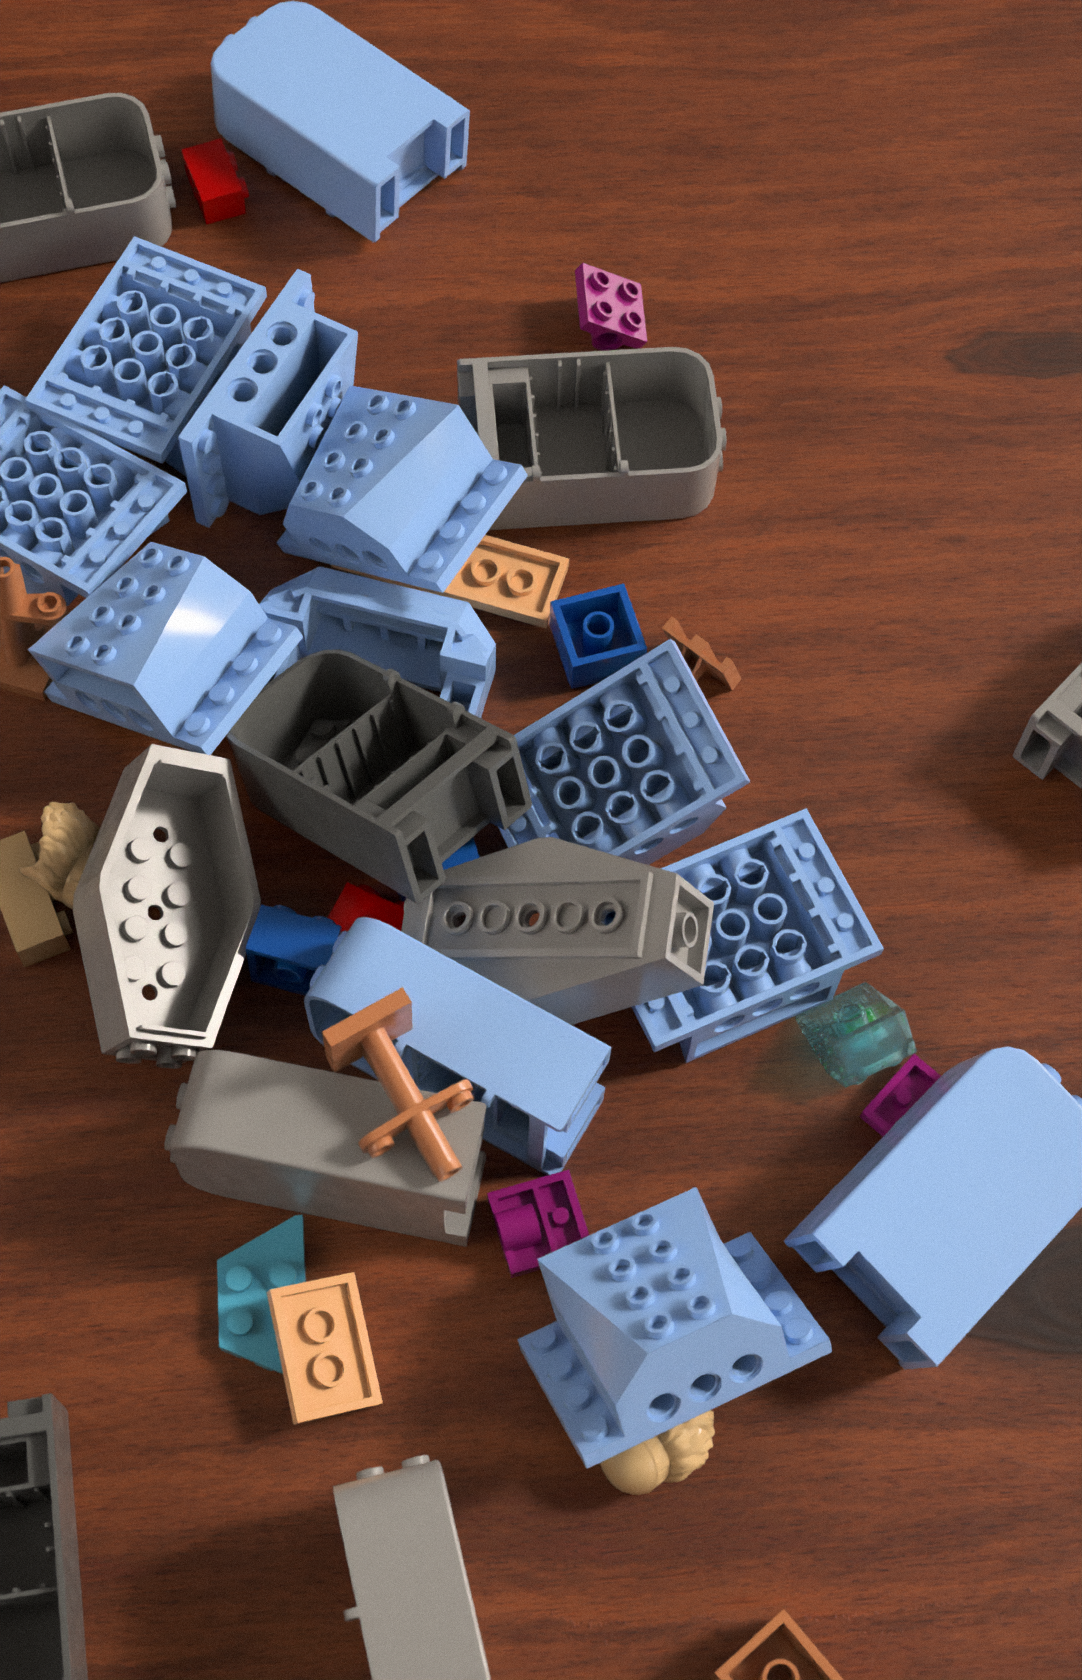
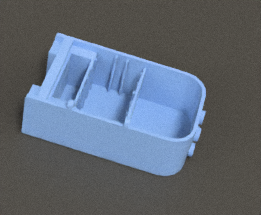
M288 1L268 8L258 17L250 18L246 26L234 35L226 36L222 44L212 55L211 77L214 118L218 132L227 141L265 166L269 174L279 176L325 208L326 214L332 218L336 216L373 243L380 239V232L399 217V208L439 175L445 179L457 168L462 170L467 165L470 110L310 4Z
M369 917L357 918L348 932L344 930L339 935L333 946L332 952L334 954L326 966L320 965L310 981L309 986L311 988L304 998V1004L313 1036L324 1046L322 1031L403 987L412 1002V1030L392 1040V1043L418 1089L438 1093L457 1082L468 1079L473 1087L471 1092L474 1097L473 1101L486 1104L482 1139L547 1176L561 1172L603 1102L605 1087L598 1084L597 1080L610 1060L611 1047L398 929L377 919ZM364 1057L351 1063L354 1067L378 1080Z
M1009 1046L991 1049L958 1063L946 1071L783 1241L789 1248L792 1247L816 1273L832 1270L883 1323L886 1328L877 1338L894 1354L903 1369L937 1367L1082 1208V1098L1077 1095H1071L1060 1084L1061 1077L1053 1067L1045 1063L1041 1064L1024 1050Z

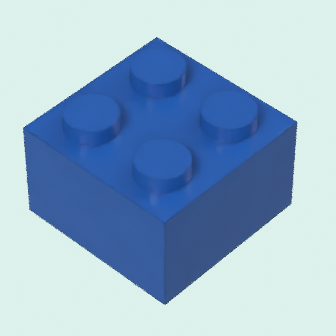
M624 583L550 601L549 625L571 689L601 682L647 653V646Z
M261 904L245 948L251 981L306 996L311 988L309 985L315 971L320 965L326 966L334 954L332 950L337 938L342 933L341 926L336 925L333 920L327 917L314 916L310 918L299 915L293 909L286 906L275 905L274 907H269Z

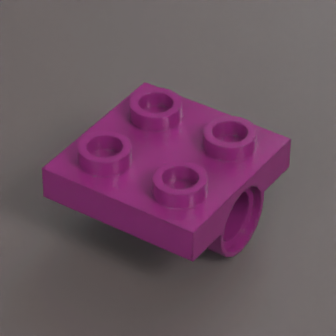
M582 263L575 270L580 329L591 333L592 345L597 350H615L623 344L640 349L647 343L641 284Z
M913 1054L862 1111L860 1118L881 1136H884L930 1089L941 1075L917 1055Z
M569 1169L487 1193L488 1203L511 1278L541 1270L537 1259L589 1236Z

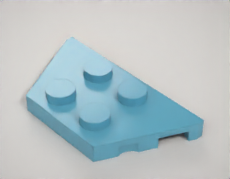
M303 1215L293 1216L217 1260L219 1348L221 1351L238 1358H245L254 1362L257 1366L269 1371L274 1370L283 1374L266 1292L270 1289L306 1282Z

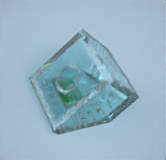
M863 982L833 997L831 1001L795 1016L800 1029L825 1071L845 1088L860 1084L868 1076L886 1067L898 1065L904 1058L917 1052L905 1010L867 982Z

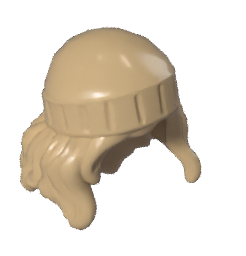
M50 802L49 806L43 808V814L41 815L43 837L39 840V860L34 866L20 867L19 871L23 876L38 882L56 900L73 909L74 892L100 829L96 823L85 815L83 810L77 808L75 803Z
M709 1410L600 1462L601 1469L607 1480L615 1488L632 1495L650 1493L663 1482L673 1483L684 1480L691 1472L705 1465V1460L709 1457L708 1450L713 1447L711 1437L715 1433L713 1428L714 1412Z

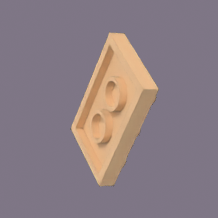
M354 1272L270 1289L266 1292L294 1425L382 1404Z

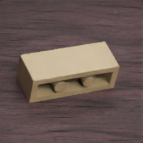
M25 831L0 840V909L16 952L23 966L27 967L71 950L66 935L73 933L65 911L57 913L53 901L56 899L48 890H45L38 882L20 873V867L34 866L39 860L40 853L39 843L30 844Z

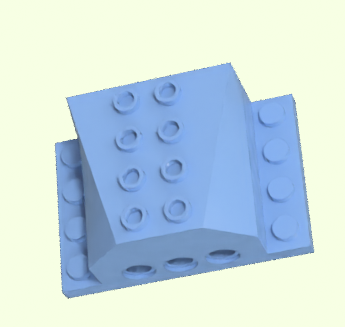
M134 236L25 399L26 407L35 413V410L77 424L117 446L163 464L165 461L186 476L178 436L251 335L250 323L267 298L266 287Z
M297 269L178 436L196 522L208 528L216 517H221L225 513L229 501L259 515L287 509L349 386L354 384L358 331L315 313V294L312 291L311 274Z
M4 385L0 389V557H8L14 563L20 564L27 594L54 592L61 595L66 601V606H69L78 595L87 598L123 566L148 536L170 521L168 513L187 493L185 482L77 424L35 410L36 413L30 411L25 403L27 397ZM4 566V573H7L10 567Z
M350 385L288 506L283 521L286 531L276 543L287 554L444 593L528 475L520 464L495 460L491 457L459 405Z
M150 542L33 644L28 651L52 679L51 684L44 691L52 702L186 750L211 755L303 636L296 626L269 619L248 589L206 557Z
M672 639L667 640L514 735L532 806L507 829L499 828L508 848L536 838L554 837L650 865L704 833L726 809L722 799L750 783V780L675 641Z
M807 808L661 868L677 873L714 902L704 984L632 1006V1009L654 1052L680 1042L685 1062L688 1063L831 1001L844 970L882 954L884 948ZM615 911L606 915L605 925H609L616 916Z
M697 1187L537 1259L557 1321L517 1339L522 1354L587 1469L832 1352L828 1336L751 1232L727 1243H722Z

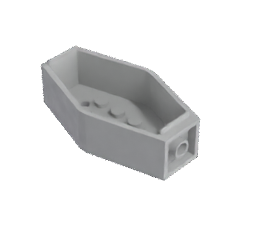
M151 744L124 768L74 892L73 915L102 1054L116 1056L117 1062L135 1064L140 1063L142 1059L156 1061L157 1067L168 1069L181 1068L183 1063L195 1060L196 1053L211 1049L216 1039L246 955L245 948L261 903L231 761L228 758ZM155 829H160L165 833V842H158L154 838L153 832ZM149 907H156L160 911L159 920H152L148 916ZM144 986H149L154 990L155 997L153 1000H147L143 997L142 989Z
M554 837L536 838L445 869L446 881L424 900L417 904L406 898L404 902V918L401 932L570 1025L704 984L714 908L713 901L677 873ZM615 911L616 916L609 925H605L606 915ZM539 913L538 921L533 926H530L529 920L531 916Z

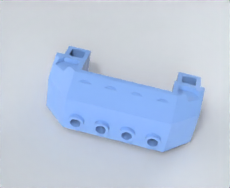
M319 566L271 589L259 604L269 619L296 626L303 636L268 683L299 661L300 658L322 650L340 649L351 652L385 670L393 669L399 672L401 678L418 687L441 692L440 698L450 703L456 701L464 705L465 711L481 718L496 671V643L469 602Z

